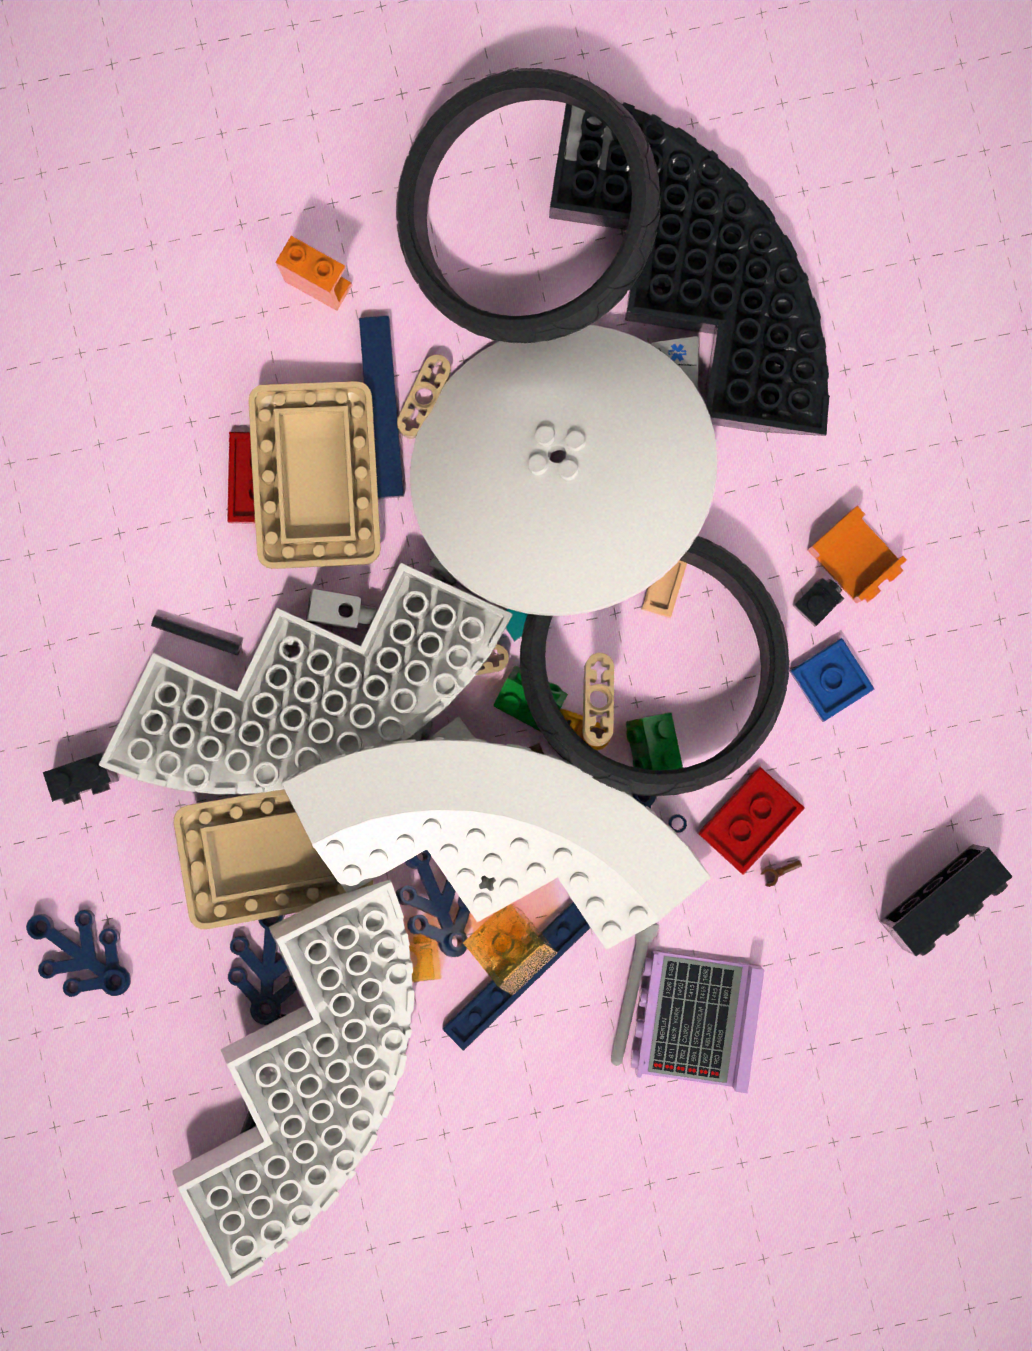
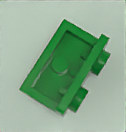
M514 666L493 706L540 731L524 695L520 667ZM549 682L553 698L560 710L568 694L562 691L558 685Z
M672 712L626 721V736L630 743L633 767L650 770L683 768Z

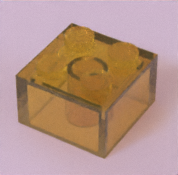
M513 903L495 912L463 942L495 984L511 995H514L558 953L526 914Z

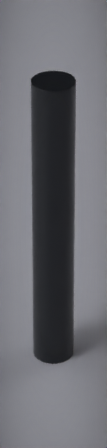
M157 615L152 619L151 626L237 656L240 653L242 644Z

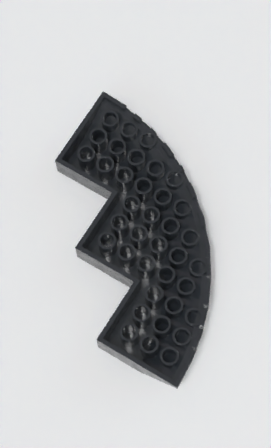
M623 102L622 105L636 120L652 150L659 177L661 200L656 239L643 271L629 290L625 321L714 334L704 403L710 415L712 425L763 433L826 436L830 399L828 392L829 368L827 366L825 350L826 342L821 328V315L808 283L809 278L806 272L804 273L797 259L798 255L787 235H784L775 221L774 214L765 202L754 194L749 188L748 182L736 170L730 169L718 158L716 152L710 151L699 144L696 138L680 127L675 128L661 121L662 118L653 113L650 115L635 109V106ZM566 104L549 218L627 230L631 213L632 186L624 151L617 137L608 126L585 110ZM657 287H663V293L665 294L658 295L655 292Z

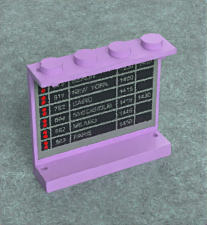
M652 950L651 958L646 957L643 969V976H648L647 987L641 988L639 1006L644 1007L642 1019L637 1018L635 1026V1037L639 1038L638 1050L633 1049L630 1068H635L636 1077L642 1078V1074L728 1086L733 1087L735 1092L748 1094L765 970L758 965Z

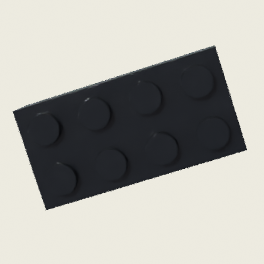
M972 844L879 922L902 950L915 957L919 954L924 956L935 948V941L943 934L948 936L960 927L959 921L966 915L973 916L984 907V900L991 895L997 896L1008 887L1006 882L1013 876L989 847Z

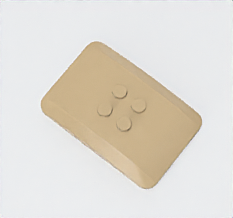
M351 381L259 385L252 389L248 402L256 546L259 562L269 569L367 565L373 563L380 555L381 544L372 395L368 386L362 382Z
M285 789L186 805L175 813L173 824L190 922L196 928L207 930L297 913L326 898L346 893L312 845ZM373 880L358 889L373 885Z

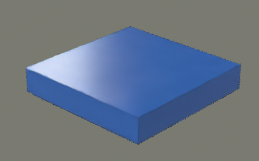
M842 638L790 670L791 675L822 722H825L875 690Z

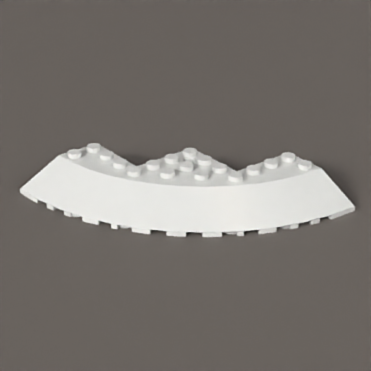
M400 563L361 646L276 608L237 692L153 653L99 766L134 780L181 791L209 794H253L283 790V780L316 763L322 764L333 760L334 757L346 753L347 755L361 751L365 747H379L392 744L393 741L407 740L439 715L470 683L494 650L513 614ZM299 644L300 653L291 658L292 654L288 652L289 647H296Z
M435 737L434 740L416 741V739L393 741L389 745L365 747L361 751L347 755L346 753L334 757L333 760L322 764L316 763L282 781V785L312 845L346 892L358 889L427 849L477 922L558 878L607 950L660 921L711 878V875L689 845H686L669 825H666L656 816L653 810L643 806L633 798L632 794L618 791L613 787L611 788L606 786V784L600 783L593 779V776L584 773L571 764L570 761L551 754L550 756L543 755L520 745L508 743L507 745L488 743L487 740L473 738L443 740V737Z
M390 880L326 898L270 926L269 929L305 1006L220 1049L257 1126L172 1170L177 1188L228 1287L264 1266V1261L276 1251L278 1254L289 1246L288 1242L301 1231L304 1233L311 1226L310 1222L322 1210L325 1212L339 1196L338 1191L349 1178L352 1179L354 1177L357 1165L363 1156L368 1155L378 1137L377 1131L383 1119L387 1118L395 1099L394 1092L398 1080L402 1078L405 1069L408 1038H411L412 1034L410 1025L411 1012H413L414 990L412 988L413 964L410 958L408 934L404 926V916Z

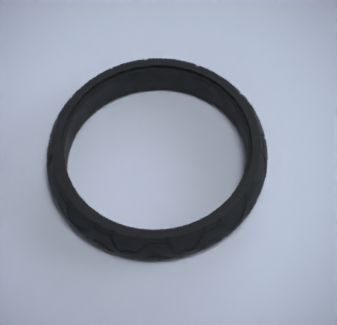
M520 68L503 71L487 76L457 92L430 117L413 142L400 175L396 198L397 233L400 247L413 279L419 284L418 286L426 298L445 317L461 328H465L467 331L478 336L508 343H535L565 337L591 325L608 313L635 284L651 254L657 235L661 202L659 177L652 150L643 131L627 109L607 91L588 80L559 70ZM530 100L557 101L573 105L585 110L608 126L617 137L624 151L631 177L632 203L629 224L623 242L602 276L589 289L562 306L542 313L523 316L501 315L478 309L468 304L448 284L431 250L427 228V207L430 189L438 167L456 139L477 120L492 111L507 105Z
M698 535L680 561L686 562L718 580L738 600L755 632L761 663L758 694L748 720L731 743L712 758L679 769L650 770L617 762L589 746L567 723L553 698L549 686L545 653L548 630L553 616L528 614L524 624L520 645L521 681L528 707L537 727L559 756L570 761L571 764L584 773L593 776V779L621 792L643 796L679 795L702 789L726 778L745 764L765 742L777 721L786 696L789 680V649L785 627L775 602L761 580L737 556L722 546Z

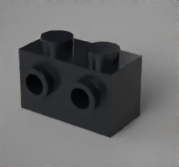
M105 752L42 772L52 802L62 801L63 805L81 800L80 794L92 791V794L96 795L111 790L109 784L118 782L119 778L116 772L99 766Z

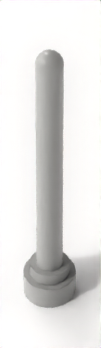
M657 923L636 933L634 937L637 939L611 1055V1063L614 1066H619L623 1062L649 942L652 943L653 937H657L659 924Z

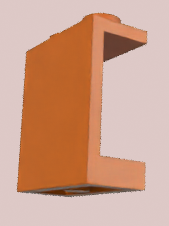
M290 236L275 262L286 283L338 311L352 286L350 281L341 277L346 268L345 265L293 236Z
M858 505L807 550L855 603L863 600L868 603L881 592L878 586L886 579L891 582L904 571L901 565L907 559L904 556L897 558L864 522L862 517L866 514Z

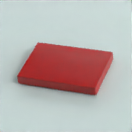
M229 432L227 522L229 524H255L250 432Z
M758 766L697 834L737 871L744 875L805 807L762 767Z

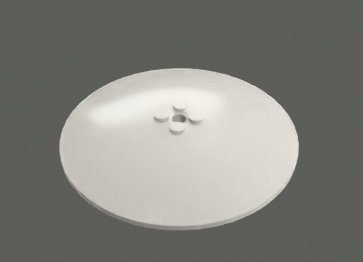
M589 325L580 331L550 341L535 343L499 341L467 361L445 383L431 413L418 430L410 468L411 498L415 516L426 542L442 566L457 581L487 601L507 609L544 616H567L604 609L633 597L662 578L676 565L699 534L709 513L717 480L718 455L715 433L705 403L693 382L667 355L635 336L615 329ZM562 450L566 452V457L562 462L554 463L550 461V456L554 451Z

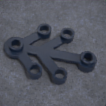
M426 849L421 852L423 855L422 861L415 855L405 861V864L411 869L418 870L429 900L418 895L416 890L409 885L400 887L396 891V896L400 905H410L436 917L441 927L440 929L430 925L424 915H415L410 917L407 922L408 930L412 934H422L437 941L440 950L448 957H459L468 948V937L464 930L470 911L459 896V909L454 922H452L449 911L456 890L449 880L446 879L441 894L429 865L431 854ZM404 890L409 893L408 901L403 897ZM416 919L421 922L420 930L415 927ZM453 936L457 939V947L452 944Z
M81 910L74 918L76 926L79 927L81 947L54 928V922L48 915L38 914L28 920L26 930L31 938L36 940L46 938L74 958L57 962L53 959H47L41 962L38 966V973L42 978L50 979L57 974L86 969L99 976L86 980H81L77 977L66 980L63 984V992L67 996L75 997L81 992L102 989L110 996H119L128 990L131 984V976L129 971L119 964L116 945L120 939V934L117 929L109 927L102 930L99 935V941L105 948V965L96 957L92 931L95 915L91 910ZM82 914L89 916V923L87 925L82 924L80 921ZM40 920L44 921L47 925L44 932L40 931L37 927ZM106 932L113 933V942L110 943L105 940ZM45 964L52 965V974L45 973ZM112 975H118L121 978L120 985H114L111 982ZM70 982H75L78 985L77 992L69 990L68 985Z
M284 915L278 916L276 922H270L267 918L258 920L265 929L263 961L249 948L250 943L245 936H237L230 942L231 952L239 955L261 980V991L259 992L247 980L248 974L245 968L236 966L228 973V981L230 984L237 986L251 1002V1016L261 1025H268L276 1021L278 1014H281V1003L298 990L290 975L289 982L273 994L274 981L288 968L283 957L275 963L276 942L269 927L284 920ZM236 940L244 942L245 948L243 951H238L235 948ZM234 971L242 973V981L238 982L233 979L232 974ZM264 1003L269 1004L272 1009L271 1013L264 1014L261 1011V1005Z

